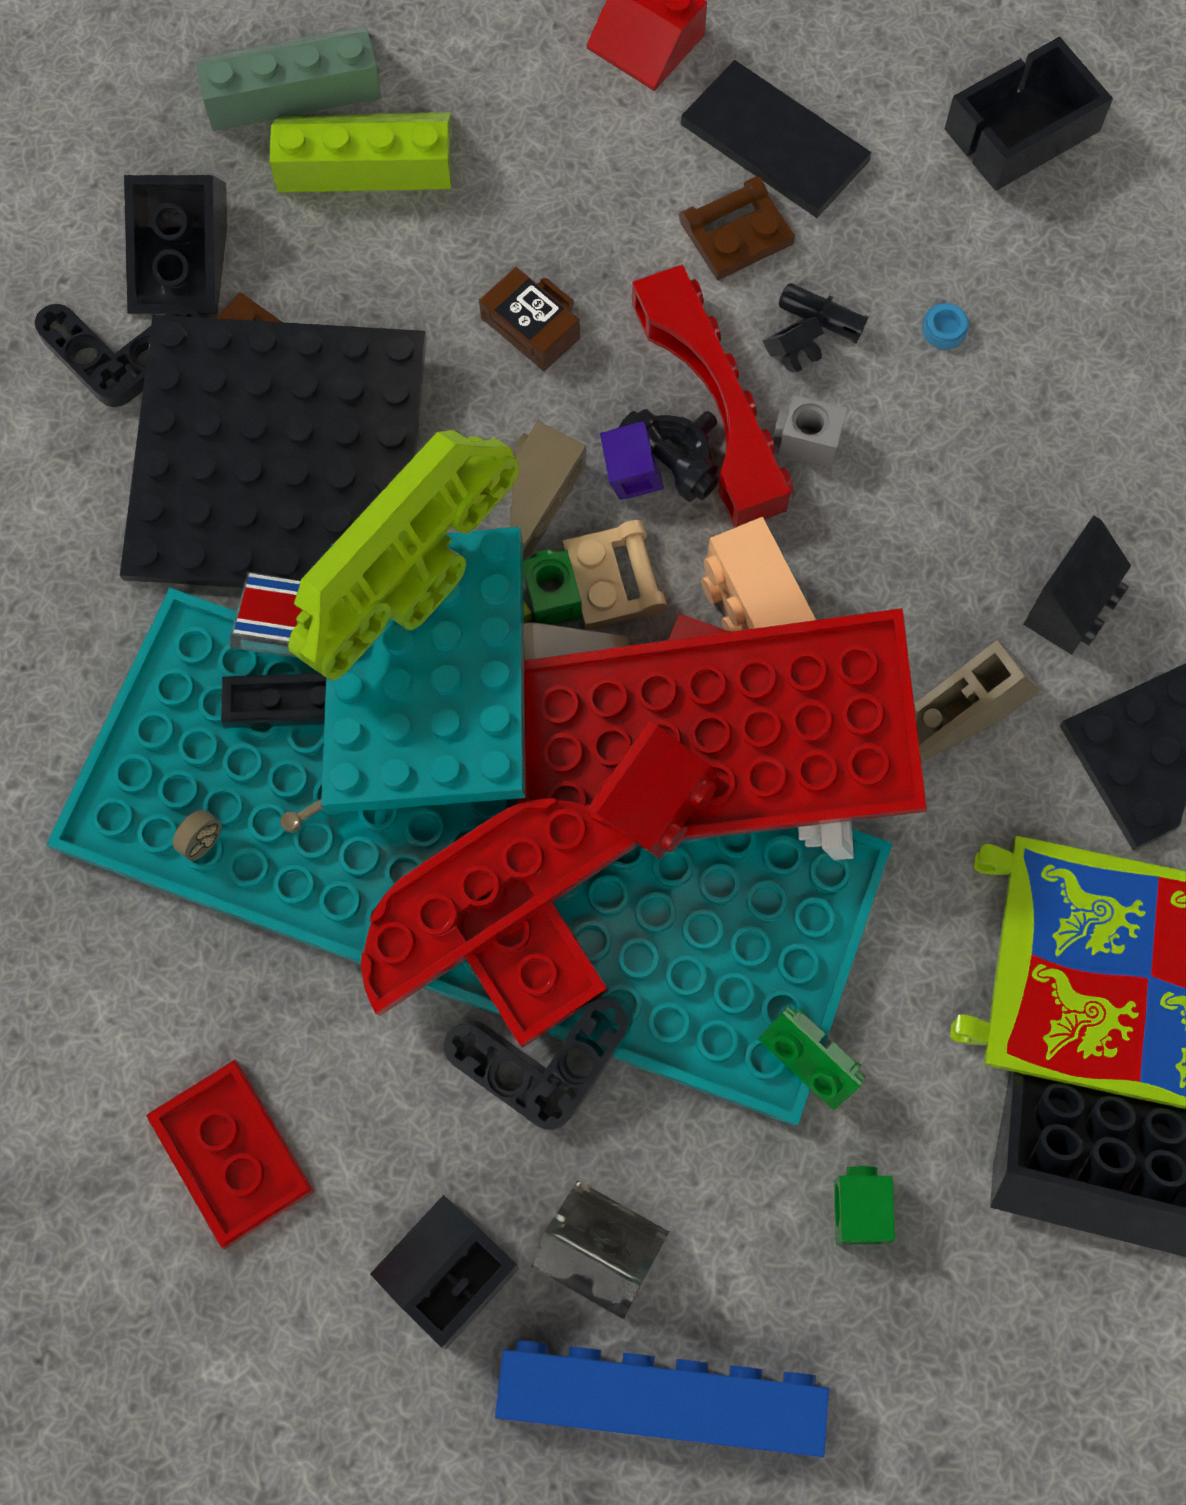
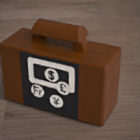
M515 267L479 299L481 319L542 371L549 368L580 339V319L571 312L574 300L548 278H542L539 283H535L519 268Z

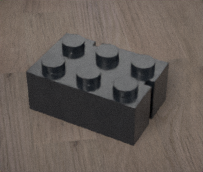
M1059 36L1029 53L1026 62L1020 58L954 95L944 129L967 157L975 153L973 165L992 188L997 191L1100 132L1113 97Z

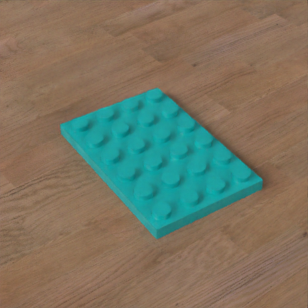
M520 526L476 530L467 534L460 532L447 533L446 535L452 538L448 547L466 560L465 572L456 587L425 622L414 630H407L390 618L386 628L342 677L336 680H328L326 678L321 806L326 813L525 798L523 536Z

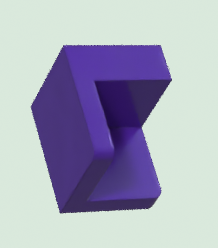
M644 422L600 433L609 483L619 500L664 489L662 475L653 458L648 430Z

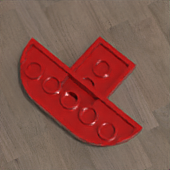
M544 798L519 803L496 814L408 872L379 901L369 920L372 923L366 938L364 952H361L364 988L375 1014L381 1016L464 960H467L515 1039L524 1048L609 991L553 902L636 848L637 844L634 840L603 820L587 804L556 800V798Z

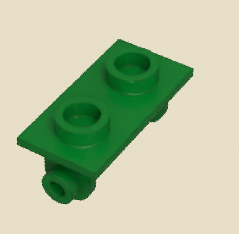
M788 1005L759 1036L758 1040L834 1111L863 1084L862 1081L866 1076L859 1071L862 1065L849 1057L835 1042H832L825 1048L819 1043L825 1033L803 1013L804 1011L801 1008L795 1011Z

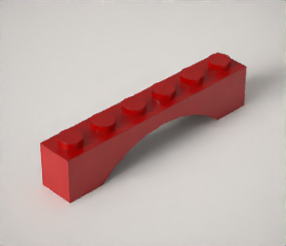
M682 264L633 281L632 306L648 341L668 350L686 363L704 382L717 404L724 425L726 455L720 471L718 493L734 528L760 517H763L765 520L787 512L790 494L793 493V483L785 467L779 468L773 456L775 454L774 442L769 431L766 428L760 429L755 418L757 409L751 393L748 390L743 391L737 380L739 378V371L733 355L730 352L725 354L720 344L721 332L713 315L707 316L702 306L704 298L698 281L696 279L690 280Z

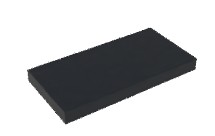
M736 60L681 115V125L753 175L759 176L763 182L815 218H818L867 165L872 153Z

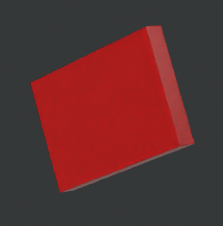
M236 1059L146 1115L220 1247L224 1250L315 1192Z

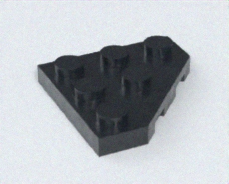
M1186 663L1064 720L1060 725L1061 730L1133 851L1176 831L1182 821L1186 806Z

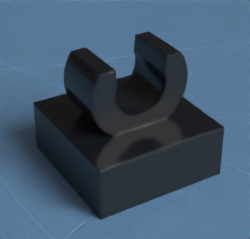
M812 317L791 324L764 339L763 343L771 357L784 355L783 361L786 369L794 373L802 370L801 364L798 361V353L801 349L807 353L808 358L812 362L822 359L820 347L812 340L824 334L817 317Z

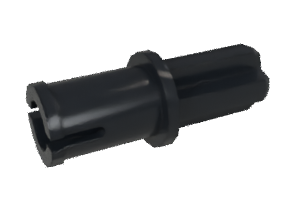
M793 283L786 285L779 299L780 308L804 319L817 317L821 327L843 336L857 344L869 319V316L861 315L833 302L834 297L831 295L826 299Z

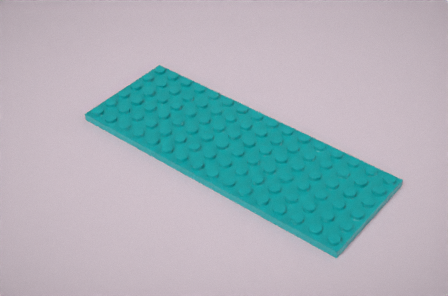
M169 588L46 845L53 851L361 965V952H364L366 938L372 923L369 920L386 892L400 878L496 814L517 805V799L326 813L322 809L302 821V826L297 832H286L280 823L283 814L286 812L298 813L321 799L324 725L224 728L221 723L222 677L310 674L319 672L289 652V641L233 633L239 612ZM199 810H207L221 821L222 830L220 836L204 856L197 860L189 861L173 848L174 834L179 825L190 814ZM798 827L683 840L672 852L665 851L660 859L641 846H637L553 902L609 989L601 997L616 996L623 999L629 1005L633 1014L631 1029L612 1059L797 1127L810 1088L765 1047L758 1038L775 1021L780 1013L790 1005L795 1011L801 1008L804 1011L803 1013L825 1033L824 1037L819 1041L825 1047L893 843L852 829L854 858L835 861L822 849V846L806 847L805 840H799ZM464 960L423 987L426 990L502 1018L467 960ZM586 1007L545 1034L565 1041ZM612 1008L605 1012L597 1010L596 1015L601 1018V1024L593 1035L588 1037L582 1031L581 1036L597 1043L603 1033L613 1027L618 1030L619 1025L614 1021L617 1012ZM598 1044V1045L602 1048V1050L605 1052L606 1049H607V1047L604 1046V1045Z

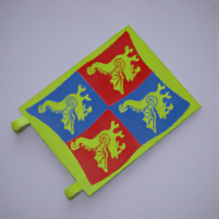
M1017 835L1013 840L1012 852L992 844L982 845L979 852L975 855L974 869L977 872L990 875H1009L989 1022H986L974 1016L958 1015L951 1024L950 1039L961 1044L986 1045L984 1066L1186 1109V871Z

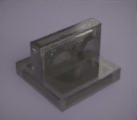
M578 1180L544 1231L536 1248L539 1251L531 1267L624 1319L670 1231Z

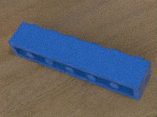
M516 1340L515 1351L503 1349L495 1418L817 1457H824L829 1388L815 1386L816 1375L784 1372L783 1382L762 1380V1369L730 1365L729 1376L708 1374L709 1363L683 1359H676V1370L654 1367L655 1356L623 1353L622 1363L601 1361L602 1350L572 1346L569 1348V1357L547 1355L548 1344L521 1340Z

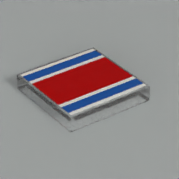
M247 572L230 634V647L296 657L289 652L288 643L292 630L298 625L296 618L303 611L294 604L301 580Z

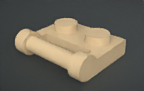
M631 520L621 524L618 528L562 540L563 550H568L581 597L582 620L585 630L662 613L667 609L665 595L662 591H658L644 543L647 533L643 521ZM625 545L640 593L638 599L629 601L627 600L613 548Z

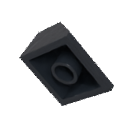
M1094 515L1092 516L1042 589L1023 624L1071 655L1080 642L1090 646L1105 623L1098 618V615L1105 606L1114 610L1129 588L1122 580L1130 569L1131 564L1101 519Z

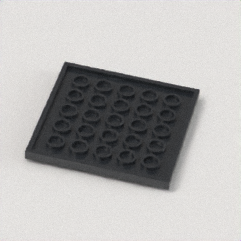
M153 315L120 577L124 581L246 588L249 573L301 581L332 547V544L343 535L416 455L427 341L425 331Z

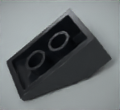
M124 175L127 313L166 314L177 307H188L197 311L198 314H218L227 234L226 183L213 175Z

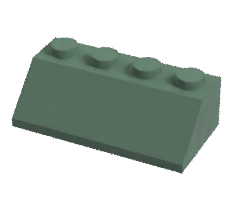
M365 25L198 57L196 62L203 101L212 131L276 119L279 115H298L381 99L376 64Z

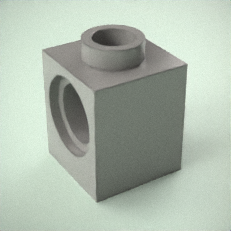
M793 395L789 411L780 409L773 437L781 438L778 455L832 468L848 408ZM808 427L814 429L817 433L809 435L801 432L799 429Z

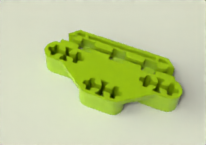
M455 430L436 432L301 579L294 604L303 611L297 616L296 621L298 625L291 632L288 643L289 652L328 680H336L342 677L386 628L390 618L407 630H414L424 623L456 587L466 568L465 558L448 547L452 538L446 534L451 528L456 529L462 534L473 531L510 491L517 480L520 463L515 458L511 447L495 437L485 440L476 435L466 438Z

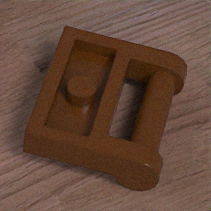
M759 176L745 181L743 188L698 209L692 206L679 212L682 227L717 281L794 244V233L768 196L766 186ZM752 203L756 211L709 233L704 228V225Z

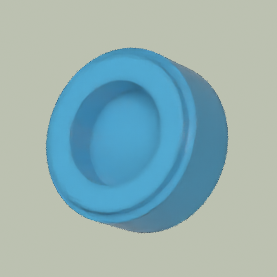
M937 304L926 313L922 325V333L926 341L932 346L939 349H952L964 341L969 329V319L966 313L954 304Z

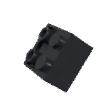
M443 1195L370 1275L441 1348L447 1349L520 1268L475 1223Z

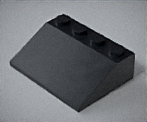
M1010 1071L993 1163L990 1208L1186 1257V1109Z

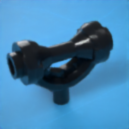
M644 409L639 413L636 411L630 412L623 419L619 427L638 422L645 423L652 455L672 470L676 480L675 487L679 495L688 502L693 501L696 497L700 500L708 497L719 481L715 476L718 466L712 462L711 450L708 444L709 437L706 435L717 425L715 415L705 411L692 422L683 416H656L648 409ZM671 439V441L683 445L689 457L681 455L664 440Z

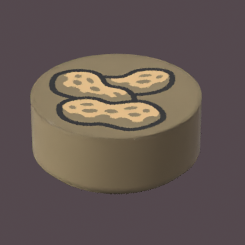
M207 810L193 812L177 828L173 837V848L189 861L201 858L218 840L222 830L221 821Z

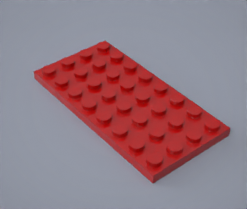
M903 608L524 660L525 798H518L517 804L536 799L556 798V800L590 805L645 725L651 720L708 763L718 775L714 781L717 787L710 801L701 810L695 808L684 825L687 827V831L682 841L927 812Z

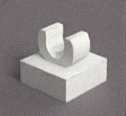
M851 821L798 827L799 840H805L806 847L822 846V849L834 861L854 858Z

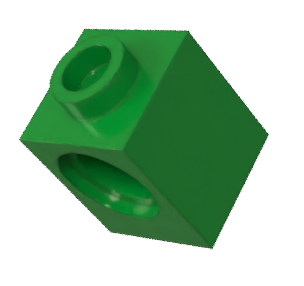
M543 550L533 554L529 559L523 560V581L534 623L555 625L582 618V601L568 550L560 552ZM550 580L557 581L562 585L556 591H545L539 587L542 583Z
M874 1166L847 1167L846 1176H838L834 1180L836 1245H889L895 1241L892 1176H878V1167Z

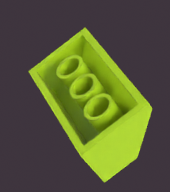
M451 112L279 115L271 124L269 161L277 192L451 189L452 115Z

